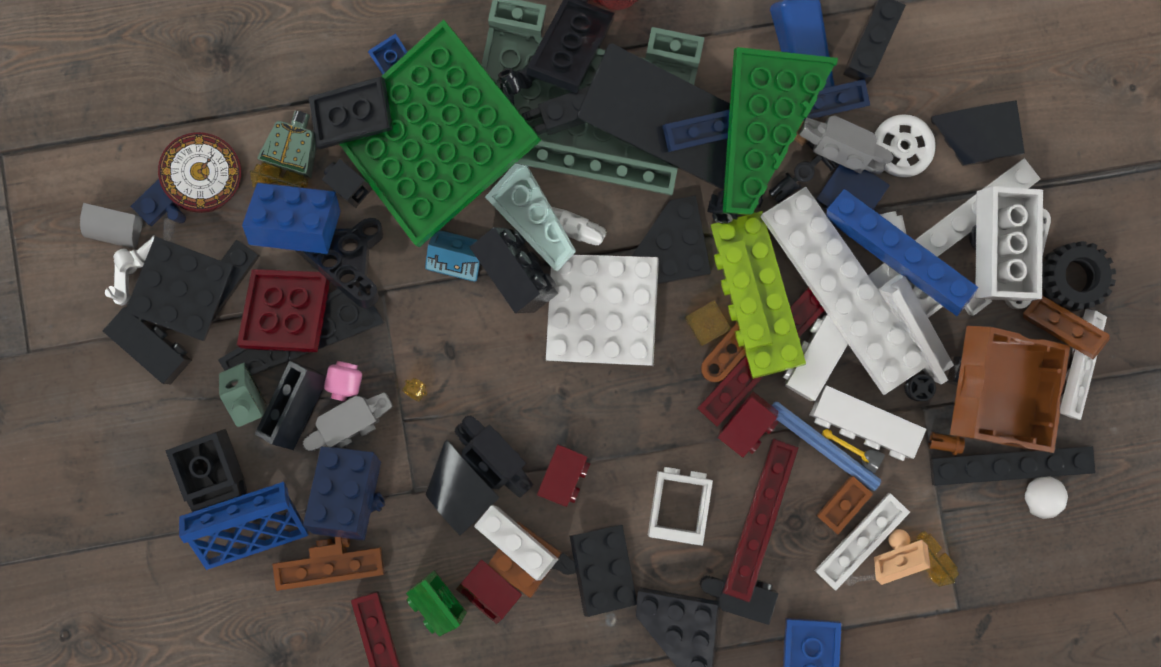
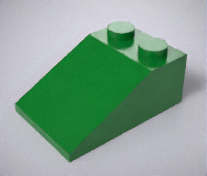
M435 570L406 592L409 597L406 599L409 606L415 612L420 611L425 618L423 623L432 634L436 632L439 637L460 626L467 614V611Z

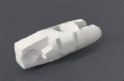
M551 207L568 237L595 246H599L603 242L607 233L604 227L567 210Z

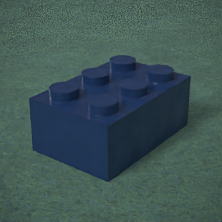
M321 446L303 523L307 530L317 535L365 540L381 461L374 452Z

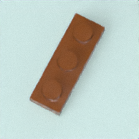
M1042 296V299L1034 300L1023 313L1024 319L1093 360L1110 340L1108 333Z

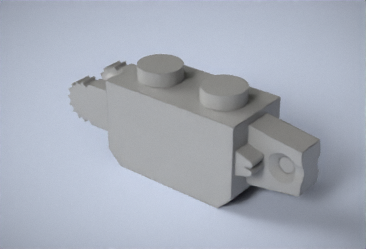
M835 115L829 117L825 123L806 118L801 125L799 135L814 144V153L858 173L867 170L880 175L884 171L885 165L893 160V155L888 149L876 144L877 138L874 133Z
M386 393L369 399L362 396H354L317 417L315 425L318 430L304 438L303 445L306 448L305 450L316 451L321 446L325 447L326 445L342 449L351 444V437L358 433L361 436H365L376 429L374 424L380 421L379 418L394 407L389 396Z

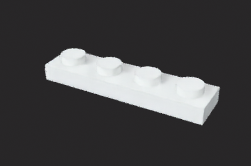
M1085 309L1082 319L1104 331L1107 317L1096 310ZM1073 348L1071 368L1066 373L1067 383L1064 394L1060 398V414L1081 420L1097 356L1093 360Z
M887 493L814 571L836 591L910 512L891 493Z

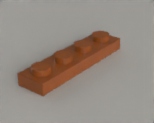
M381 547L345 552L342 555L315 559L303 558L272 564L276 591L385 574Z

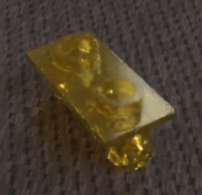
M266 163L256 164L254 171H250L253 187H256L257 183L307 188L309 180L305 179L304 175L286 170L283 178L279 177L282 172L281 168Z
M921 532L917 536L918 540L912 541L910 544L923 540L928 545L930 568L926 569L929 578L939 587L954 584L956 582L954 579L959 575L958 567L946 553H943L938 558L936 554L942 549L931 533Z

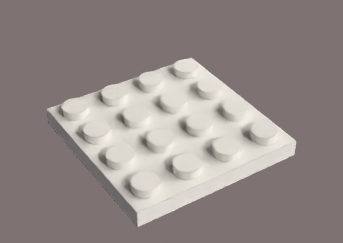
M572 255L558 271L551 267L550 276L556 283L554 288L558 295L549 301L546 361L653 366L659 258Z

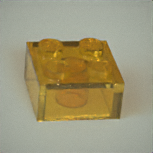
M715 300L685 317L700 346L731 330Z

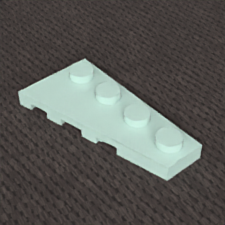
M514 164L485 198L554 270L558 271L576 250L529 167Z

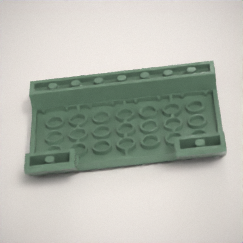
M492 0L488 18L489 31L481 65L499 87L498 74L506 68H513L514 71L522 70L531 61L543 39L546 5L522 0ZM652 27L646 58L642 59L694 85L705 37ZM598 50L579 89L587 86L590 87L606 50ZM536 78L529 89H521L519 93L514 95V105L522 114L538 108L539 103L568 94L571 91ZM541 117L528 121L531 127L543 124ZM588 123L553 135H547V132L538 135L541 141L515 163L671 196L673 195L678 170L677 167Z

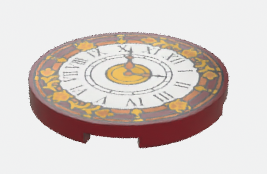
M196 132L176 138L165 148L159 160L158 177L162 190L172 202L184 210L205 213L221 208L235 195L241 181V166L238 156L227 142L212 134Z

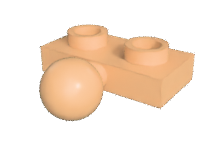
M896 529L889 535L888 541L894 550L874 557L876 580L881 585L930 568L928 545L923 540L910 544L909 534L902 529Z

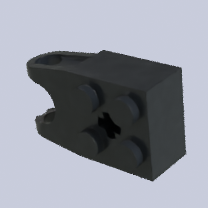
M226 429L165 450L184 502L187 501L192 512L248 494L243 473ZM204 461L207 462L208 467L203 466Z

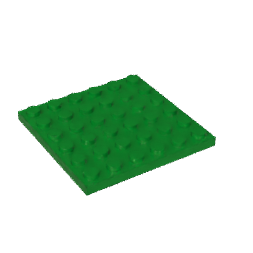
M444 19L381 76L385 79L393 130L339 144L417 247H421L541 141V138Z

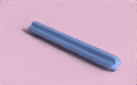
M774 402L771 405L779 411L776 420L848 474L854 476L868 489L875 491L880 486V478L779 402Z

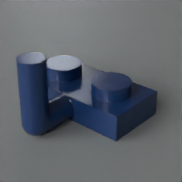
M159 179L130 206L150 226H153L166 212L167 217L179 224L186 221V216L162 190Z

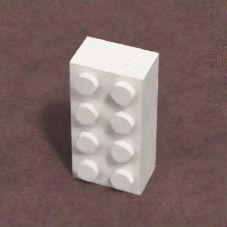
M992 186L977 191L976 286L979 288L975 293V299L1010 301L1042 299L1043 190Z

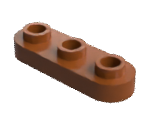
M737 323L701 364V374L709 382L723 380L746 354L744 346L739 347L736 340L735 331L739 330ZM729 344L735 345L736 352L734 354L727 352ZM711 364L718 366V373H710L709 367Z

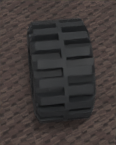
M1080 241L1060 246L1054 249L1053 252L1048 253L1044 257L1046 261L1042 262V290L1045 289L1046 291L1043 296L1052 299L1054 303L1067 310L1078 311L1095 307V305L1105 301L1104 297L1110 296L1112 290L1109 287L1115 286L1116 280L1112 279V275L1116 274V269H1111L1110 264L1114 262L1111 257L1105 258L1104 255L1107 252L1104 249L1096 250L1098 245L1094 243L1087 244L1086 241ZM1071 261L1080 264L1087 275L1086 285L1081 292L1072 289L1066 280V268Z

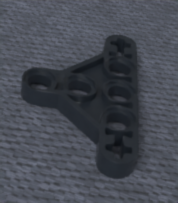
M365 218L353 228L335 229L328 254L295 250L356 305L362 308H369L378 302L377 287L367 277L369 250L383 238L382 225L376 218ZM369 227L378 229L373 235L364 234L365 229ZM348 243L357 244L356 249L353 251H346L343 248ZM328 259L337 260V263L332 267L323 266V263ZM346 274L355 276L353 281L348 283L340 280ZM360 286L361 290H362L363 292H365L366 294L370 292V295L367 296V295L364 294V295L361 296V293H360V290H359L358 287Z

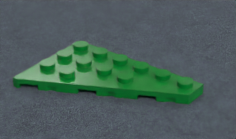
M741 47L734 49L723 213L753 214L760 196L766 191L767 184L773 173L779 168L788 152L790 143L797 136L799 127L814 106L817 96L827 83L826 80L833 67L837 65L838 58Z

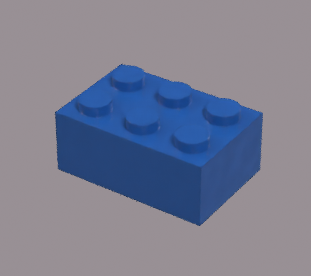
M257 183L242 227L249 245L328 254L341 210L335 191Z

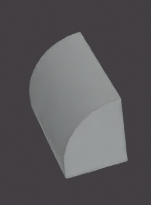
M83 203L80 216V230L85 238L137 249L144 220L133 214Z

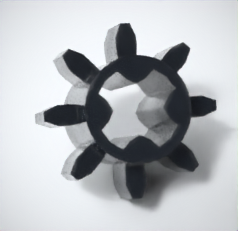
M724 190L719 191L717 195L712 194L707 212L713 213V219L722 224L730 223L732 218L737 220L739 214L723 213Z

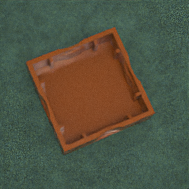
M967 326L950 435L1054 453L1060 417V398L1065 384L1070 346L1044 339H1029L1019 333L994 327Z

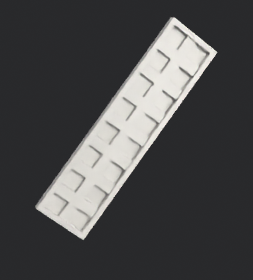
M807 187L799 190L761 215L768 229L883 395L929 365L916 343L907 334L904 326L898 321L877 287Z

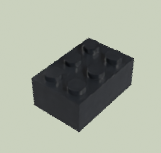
M493 227L472 244L470 249L515 314L535 313L558 295L554 288L556 283L549 274L542 271L539 266L541 264L539 258L533 252H529L524 245L526 240L517 230Z

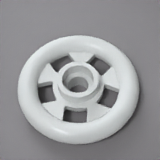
M906 114L892 116L882 122L875 131L876 144L888 149L894 156L900 159L896 165L891 162L885 165L884 171L897 177H912L923 172L933 160L936 148L935 138L930 127L921 119ZM900 125L911 126L910 133H900ZM887 133L894 136L890 146L883 143ZM922 136L925 147L918 148L915 137ZM901 141L908 143L909 148L907 150L901 147ZM916 154L919 161L910 166L907 159Z

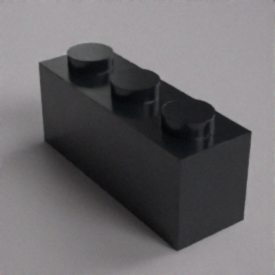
M877 0L843 75L857 81L865 79L866 85L872 80L904 11L905 4L896 0Z
M123 307L104 328L103 332L162 384L171 385L192 361L186 356L188 351L177 342L171 343L166 338L168 333L156 324L153 327L145 319L126 313L127 307Z
M289 361L257 427L255 435L272 445L294 451L324 388L326 376L310 367Z

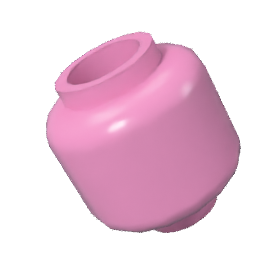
M337 361L336 365L333 364L328 367L324 389L332 393V399L347 401L348 397L358 395L362 380V372L357 370L358 365Z

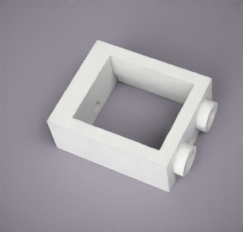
M664 467V472L657 471L648 536L703 546L713 480L706 479L707 474L691 471L690 476L680 475V469ZM664 479L702 485L696 531L657 525Z

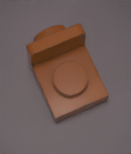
M335 537V542L332 541V538L316 540V545L309 548L310 559L342 555L347 552V547H350V539Z

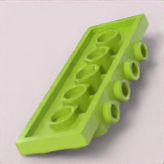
M763 211L738 217L737 220L732 219L727 224H711V231L718 254L714 255L717 270H723L725 279L721 280L722 289L725 296H730L732 305H728L731 321H737L739 330L735 331L736 340L739 347L744 346L753 379L806 365L769 232L761 218Z

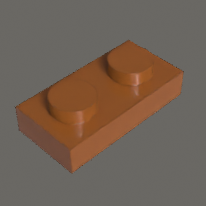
M850 476L816 516L832 531L839 534L870 499L873 493L854 476Z

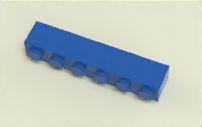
M844 189L827 209L826 216L834 226L900 275H904L908 281L955 316L961 313L977 292L978 286Z

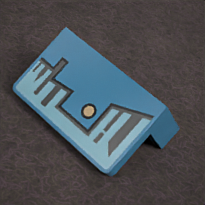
M439 230L431 237L428 244L425 268L430 271L476 282L480 262L470 249V246L477 239Z

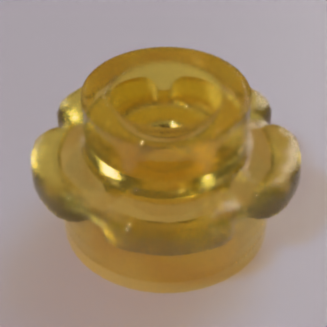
M413 378L411 381H404L406 384L402 391L413 400L420 402L423 396H427L425 391L426 385L420 380Z

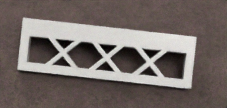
M899 275L878 290L929 365L923 369L924 373L935 382L943 384L948 381L944 372L953 367L954 364L907 278L904 275Z

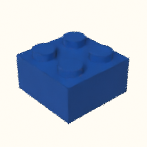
M395 33L370 49L368 53L383 75L407 53V50Z

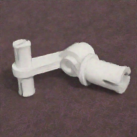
M155 235L138 250L128 251L127 249H120L114 254V287L109 286V289L105 290V295L112 298L116 304L121 306L128 305L131 298L129 294V274H133L137 268L143 267Z

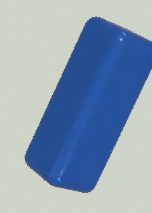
M783 0L772 4L770 12L781 52L830 57L820 0ZM832 71L826 80L827 83L824 88L835 86Z

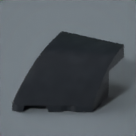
M1017 100L972 107L931 117V122L937 126L945 137V142L954 150L955 156L962 166L989 163L997 158L1019 156L1025 153Z
M446 440L425 495L448 524L461 536L500 496L463 459L462 454Z

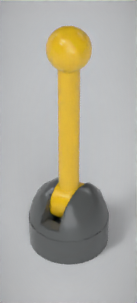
M825 429L822 431V435L828 440L831 439L861 456L863 466L869 471L875 473L881 465L885 454L874 449L863 452L833 435L831 430Z

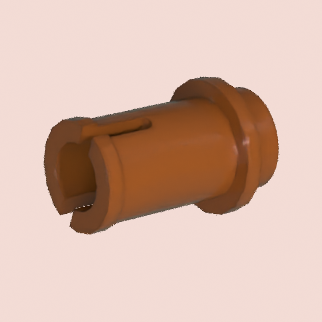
M931 432L929 449L952 452L953 455L963 453L965 438Z

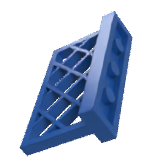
M284 482L179 516V537L183 543H189L206 570L307 537L309 533L303 526L304 522L288 495V488ZM285 509L288 510L285 516L275 514ZM262 518L260 524L250 523V521ZM268 520L280 523L277 529L265 526ZM286 525L298 527L297 530L291 532L284 531ZM232 527H236L234 533L223 531ZM242 529L254 531L252 537L239 535ZM261 533L272 535V538L268 540L258 539ZM205 536H210V538H209V540H208L207 542H206V541H202V540H197V539L202 538V537H205ZM216 538L229 540L226 546L214 543ZM234 542L247 544L246 547L241 549L232 547ZM210 550L219 552L221 555L209 559L207 553Z

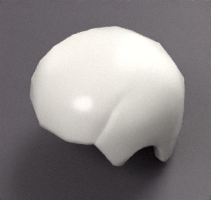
M1051 476L1035 478L1028 484L1027 491L1025 492V501L1029 506L1030 513L1042 519L1056 517L1065 509L1068 500L1065 486L1061 481Z

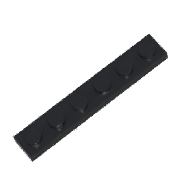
M1093 446L1055 449L1054 453L1032 450L930 458L931 479L934 486L1096 473Z

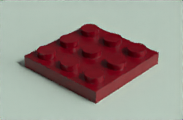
M252 269L237 345L244 349L318 352L330 281L320 272Z

